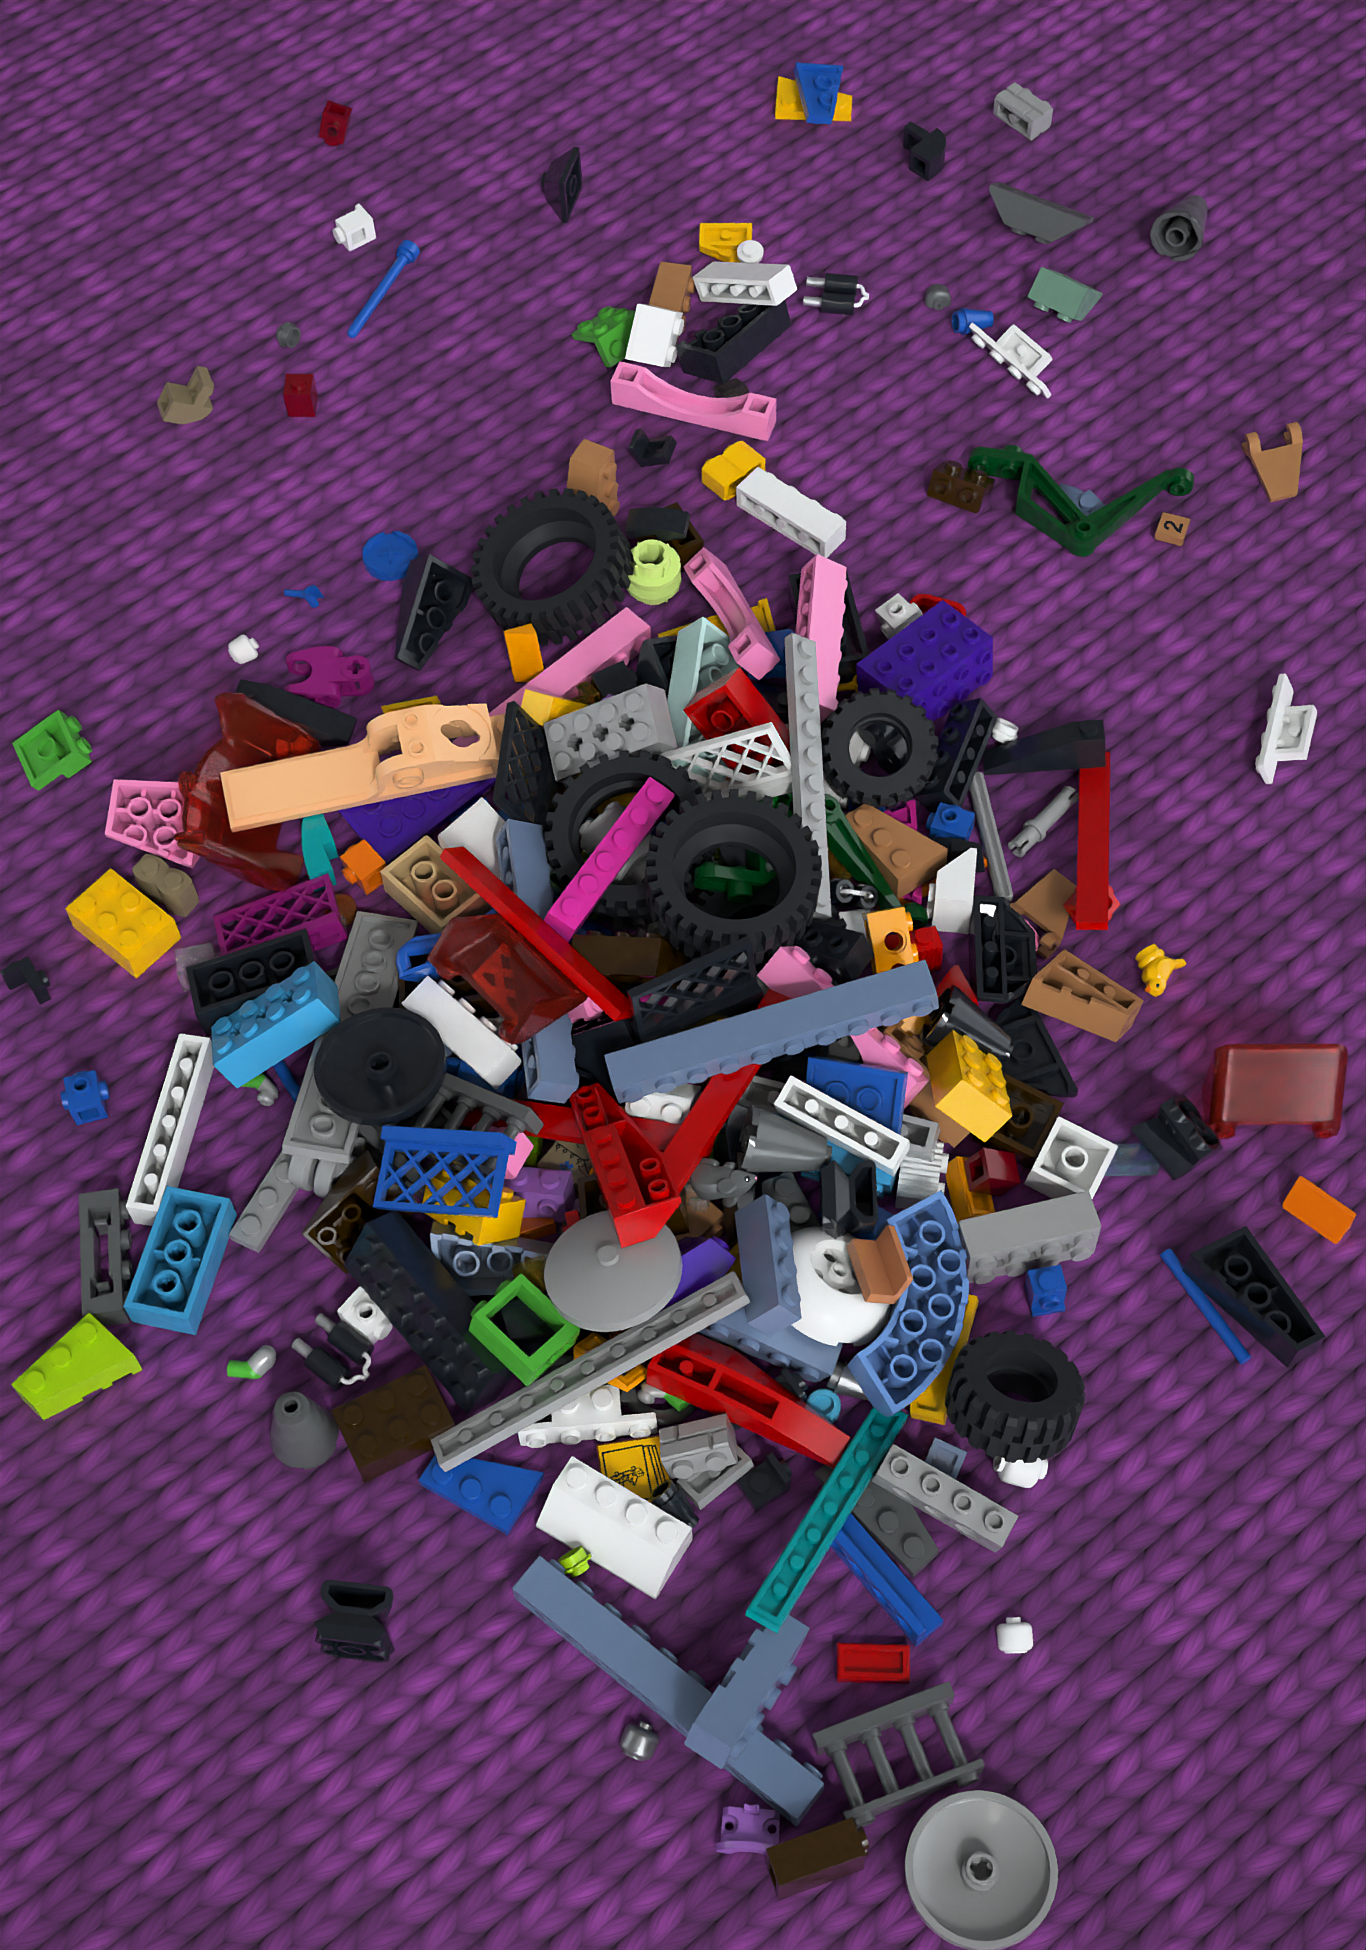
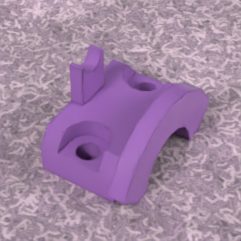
M744 1804V1808L724 1807L721 1842L716 1843V1851L725 1854L754 1852L766 1856L767 1848L779 1844L780 1812L777 1810L759 1809V1805ZM727 1824L733 1825L731 1831L725 1829ZM770 1827H774L776 1829V1832L774 1834H770L768 1832V1829Z

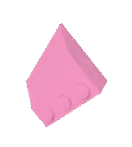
M114 779L105 835L108 838L193 869L203 854L210 797L203 783Z

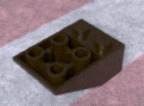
M368 1150L342 1173L301 1232L303 1236L346 1275L349 1271L344 1266V1263L365 1224L394 1211L373 1207L381 1162ZM397 1182L387 1189L385 1201H394L403 1193ZM397 1211L403 1217L404 1220H406L411 1214L414 1213L408 1211Z

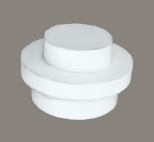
M747 240L738 246L737 256L741 263H759L763 258V247L757 241Z
M997 718L992 730V737L1006 744L1017 739L1016 733L1019 728L1010 721Z

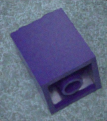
M701 1235L699 1237H684L677 1241L683 1264L681 1280L673 1297L662 1310L725 1276L736 1258L728 1252L729 1246L724 1241L715 1236L705 1238Z

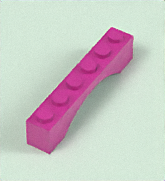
M649 777L548 911L544 921L568 943L572 940L573 934H576L615 877L670 807L676 794L653 778Z

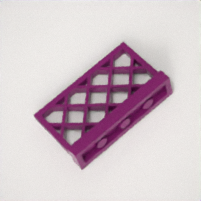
M328 873L213 916L221 951L219 957L303 929H307L316 951L348 939L333 884ZM325 886L326 889L319 899L310 896L314 890ZM297 899L290 910L281 907L286 900ZM305 902L314 905L308 915L298 913ZM322 908L332 911L329 914L316 918ZM268 910L261 921L253 918L257 911ZM276 913L285 916L279 926L269 924ZM293 919L302 921L300 925L287 929ZM233 920L239 921L232 932L224 929L223 924ZM248 924L256 927L250 937L240 935ZM264 930L273 932L272 935L258 940ZM235 941L245 943L243 946L229 951Z

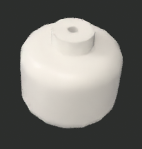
M243 634L229 643L228 652L235 662L243 664L257 658L258 652L256 649L259 648V645L254 638L249 639Z
M1007 1617V1623H1001L997 1626V1643L1001 1651H1005V1653H1027V1650L1032 1649V1626L1027 1622H1021V1617Z

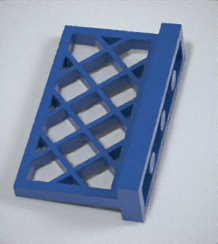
M383 1125L380 1139L386 1141L373 1203L374 1208L487 1218L498 1217L509 1155H515L516 1141L500 1132ZM395 1151L405 1152L410 1160L396 1171L392 1165ZM429 1153L435 1154L439 1162L425 1173L419 1162ZM459 1155L465 1156L469 1164L455 1175L449 1164ZM489 1157L497 1158L495 1170L485 1177L479 1166ZM415 1167L421 1178L407 1188L401 1177ZM445 1169L451 1180L437 1190L431 1179ZM475 1171L481 1182L467 1193L461 1181L471 1172ZM397 1182L403 1193L394 1201H385L387 1189ZM426 1184L433 1195L424 1203H417L413 1194ZM456 1186L463 1197L453 1206H448L442 1197ZM487 1188L491 1194L488 1208H478L472 1199Z

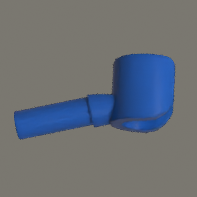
M310 585L304 590H284L285 596L305 599L311 608L319 606L317 599L324 598L316 585Z

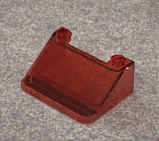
M500 914L450 919L427 957V960L436 968V972L441 977L451 980L456 975H462L505 1019L499 1027V1036L511 1045L527 1041L588 999V996Z
M1227 1044L1216 1048L1202 1086L1205 1124L1220 1139L1234 1137L1238 1124H1311L1312 1132L1316 1138L1327 1139L1337 1136L1341 1127L1348 1062L1347 1048L1341 1044Z

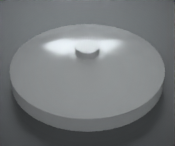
M608 1210L578 1221L558 1238L546 1260L544 1270L545 1287L554 1308L571 1324L597 1332L624 1330L647 1321L662 1310L670 1301L681 1280L682 1256L676 1238L666 1224L655 1238L621 1248Z
M974 1790L956 1793L942 1799L933 1805L918 1821L910 1836L905 1855V1882L910 1900L916 1912L936 1935L963 1949L1001 1950L1023 1941L1043 1922L1056 1894L1058 1882L1057 1858L1047 1831L1035 1815L1025 1806L999 1793Z

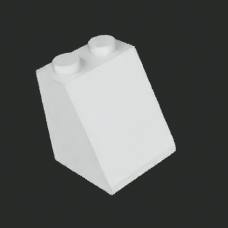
M481 797L438 835L439 845L443 850L445 848L464 846L501 880L496 836L505 824V821Z

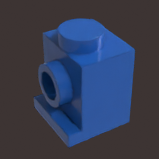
M1061 1265L1028 1270L1024 1289L1032 1317L1064 1312L1067 1286Z

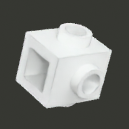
M899 593L875 610L882 625L880 628L888 640L923 615L920 608L914 602L909 604Z

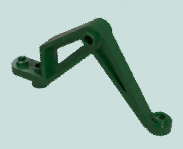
M1007 445L1002 450L977 447L970 452L968 467L971 471L980 470L987 473L988 476L1019 480L1020 486L1015 514L1067 548L1070 553L1079 557L1091 555L1101 543L1161 491L1167 490L1172 495L1184 496L1192 491L1194 484V475L1189 470L1184 468L1166 470L1092 514L1085 516L1034 456L1024 453L1016 445ZM1036 488L1068 524H1063L1032 501V489Z
M824 794L827 847L859 884L875 887L878 892L877 905L881 910L898 906L905 907V912H910L913 930L927 926V909L919 903H907L903 906L900 904L845 817L837 799L829 794ZM793 809L788 811V818L794 815ZM746 849L747 867L719 866L715 862H704L694 870V885L703 890L727 893V900L732 904H746L751 902L753 897L777 875L772 866L763 857Z

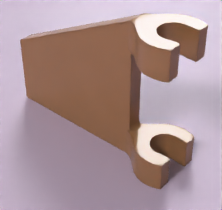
M1298 422L1286 425L1288 432L1283 433V439L1287 444L1285 446L1261 451L1260 440L1256 432L1248 433L1244 436L1246 442L1242 443V450L1245 455L1250 457L1270 503L1297 496L1303 445L1302 431Z
M1055 869L1015 903H1010V907L1021 916L1023 914L1048 932L1040 939L1039 943L1042 946L1037 949V953L1046 960L1062 942L1069 914L1063 904L1075 892L1076 887L1075 884Z

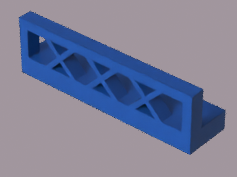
M850 1513L830 1547L915 1647L942 1626L944 1620Z

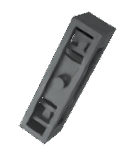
M118 1188L79 1194L82 1316L84 1318L90 1313L103 1326L130 1323V1317L123 1306L129 1293L128 1280L133 1279L131 1259H127V1249H132V1236L130 1229H126V1219H131V1216L126 1209L128 1199L124 1200ZM95 1226L99 1230L100 1235L108 1234L109 1275L113 1281L114 1290H112L109 1281L102 1282L101 1243L96 1235Z

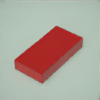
M837 1643V1682L910 1684V1645Z

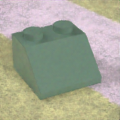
M1041 267L1028 294V298L1035 301L1033 306L1046 312L1051 308L1058 312L1056 317L1071 323L1073 319L1082 321L1099 301L1103 293L1060 272Z

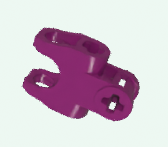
M333 646L312 647L292 652L286 656L289 673L310 677L303 682L288 685L284 688V691L294 695H306L302 698L331 709L341 704L342 696H364L374 688L375 682L373 675L370 673V663L363 656L343 657V652ZM303 661L306 664H296L295 662ZM356 663H359L360 670H357ZM355 682H359L360 688H357Z

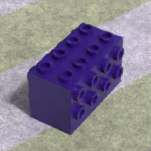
M942 600L856 664L858 692L861 691L862 694L868 693L871 688H879V692H887L888 689L896 690V695L904 698L906 694L913 698L912 703L917 707L921 705L927 711L925 714L928 720L932 719L934 722L937 718L945 716L954 703L966 700L970 693L979 686L987 684L991 677H993V637Z

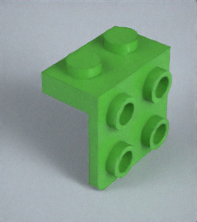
M612 306L605 307L599 310L598 316L592 320L580 323L577 326L578 329L572 333V337L574 340L595 343L605 367L611 368L626 356L636 311L627 310L626 308H612Z

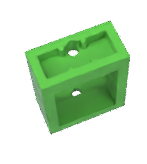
M521 1273L513 1281L505 1280L495 1291V1297L489 1302L486 1300L481 1301L470 1314L472 1320L469 1331L528 1387L575 1344L581 1329L565 1320L554 1308L551 1300ZM515 1296H518L556 1332L530 1357L489 1320Z

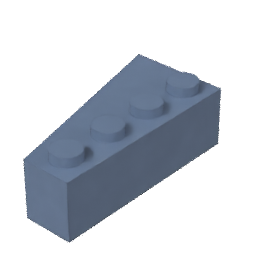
M433 1221L430 1231L431 1252L468 1296L495 1295V1291L505 1280L513 1281L521 1273L541 1292L547 1291L544 1282V1270L547 1257L554 1243L518 1237L478 1246L472 1242L473 1235L465 1232V1235L456 1233V1225H443L440 1222Z
M745 1306L697 1332V1334L765 1360L775 1366L786 1367L794 1372L797 1371L803 1379L811 1382H818L832 1376L843 1345L842 1342H839L837 1346L819 1342L803 1334L792 1325L769 1337L747 1324Z
M788 1615L778 1633L761 1625L760 1630L756 1628L740 1658H736L722 1684L718 1685L694 1721L684 1745L720 1769L724 1767L730 1757L737 1760L748 1742L744 1738L746 1733L755 1734L765 1717L761 1713L764 1707L768 1710L772 1709L782 1692L778 1689L779 1685L782 1683L787 1686L796 1673L798 1667L793 1662L810 1628Z

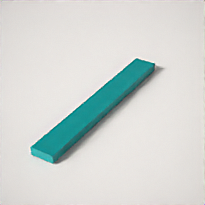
M872 1407L748 1606L745 1616L775 1633L779 1632L880 1466L887 1451L905 1425L908 1414L899 1411L893 1416L886 1417Z

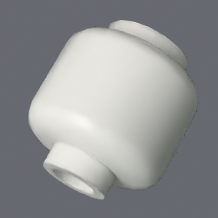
M996 1456L993 1460V1469L998 1472V1477L1002 1482L1023 1488H1031L1038 1479H1044L1048 1469V1460L1041 1461L1040 1458H1037V1461L1034 1463H1024L1023 1460H1017L1015 1463L1006 1462L1003 1457Z

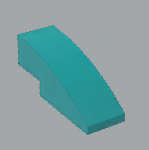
M318 814L304 817L302 822V851L309 879L311 880L328 873L333 886L337 885L329 860L337 858L338 853L324 815ZM324 886L314 890L313 892L315 893L326 888Z

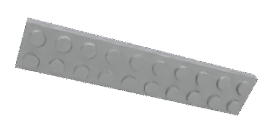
M357 911L334 982L338 987L341 1022L355 1014L370 1009L395 1008L399 995L396 954L402 945L416 937L418 920ZM332 1028L316 1038L282 1144L283 1154L349 1164L360 1124L347 1121L331 1111L321 1098L314 1078L316 1054L323 1040L334 1029Z

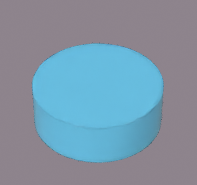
M817 1389L807 1399V1405L831 1423L838 1419L841 1411V1401L832 1390Z

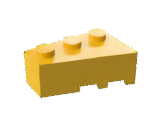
M445 1169L431 1179L437 1190L451 1180ZM452 1169L455 1175L459 1173V1171ZM466 1177L461 1181L467 1193L477 1185L470 1177ZM427 1185L425 1186L422 1203L433 1195ZM455 1186L442 1198L448 1206H453L463 1196ZM503 1187L497 1218L425 1214L443 1225H448V1221L455 1224L456 1233L459 1235H465V1232L473 1235L472 1242L480 1246L519 1237L526 1199L514 1195V1190ZM484 1189L472 1200L478 1208H488L491 1194L487 1189Z

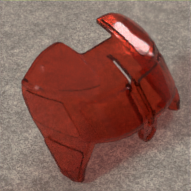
M225 692L215 696L214 699L219 712L223 738L206 751L197 764L194 773L182 771L179 775L178 786L185 800L182 814L183 832L175 834L174 839L183 850L204 857L208 862L247 883L268 890L286 891L297 882L302 871L304 858L301 855L277 850L276 847L283 822L232 832L220 772L317 753L323 750L319 742L299 726L275 715L273 711L249 699L243 693Z

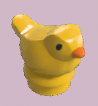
M1156 944L1146 947L1135 957L1139 963V969L1143 970L1141 978L1146 984L1144 991L1154 997L1164 992L1167 980L1173 970L1182 968L1187 964L1184 959H1171L1165 956L1163 949H1159Z

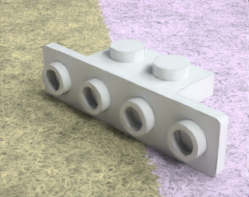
M973 322L970 324L969 328L974 334L971 339L980 348L988 347L991 350L989 353L991 357L999 364L1005 362L1009 365L1008 371L1018 380L1024 378L1028 382L1026 386L1036 396L1040 393L1047 399L1051 396L1046 385L1037 378L1038 374L1053 360L1050 354L1014 324L997 342L991 339Z
M1286 673L1279 674L1277 685L1273 686V702L1271 708L1267 711L1268 723L1266 732L1262 733L1261 753L1256 757L1255 762L1256 771L1261 774L1265 784L1273 783L1277 761L1307 759L1317 716V710L1314 705L1290 706L1293 688Z
M601 1385L551 1413L552 1422L533 1423L519 1431L518 1436L521 1446L540 1448L549 1443L559 1442L566 1445H574L580 1443L581 1440L596 1439L607 1442L614 1440L616 1437L625 1436L644 1438L650 1434L658 1433L656 1413L621 1415L619 1388L612 1385Z

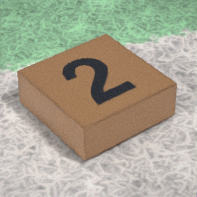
M1163 512L1154 539L1182 546L1190 519Z

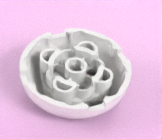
M808 1227L792 1232L791 1237L794 1243L793 1255L797 1268L796 1278L798 1292L801 1297L800 1308L802 1319L792 1324V1326L814 1340L837 1346L839 1342L853 1343L854 1347L861 1346L877 1338L890 1316L893 1304L865 1302L846 1248L852 1238H858L847 1233L835 1240L830 1235L822 1233V1227Z

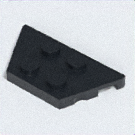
M1026 993L1021 995L1009 1008H1005L995 1021L1012 1038L1010 1044L1014 1046L1007 1061L1004 1063L1000 1061L1003 1077L1007 1074L1049 1096L1076 1097L1078 1088L1038 1011L1021 1005Z

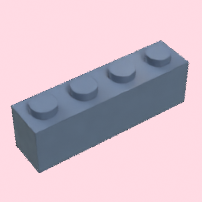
M764 1194L735 1212L743 1288L751 1302L745 1305L747 1324L771 1337L802 1319L800 1308L801 1297L798 1292L796 1278L797 1268L793 1255L794 1243L789 1224L790 1214L783 1203L777 1202Z

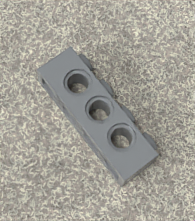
M892 1444L872 1479V1482L994 1553L1003 1547L1018 1518V1515L895 1444Z

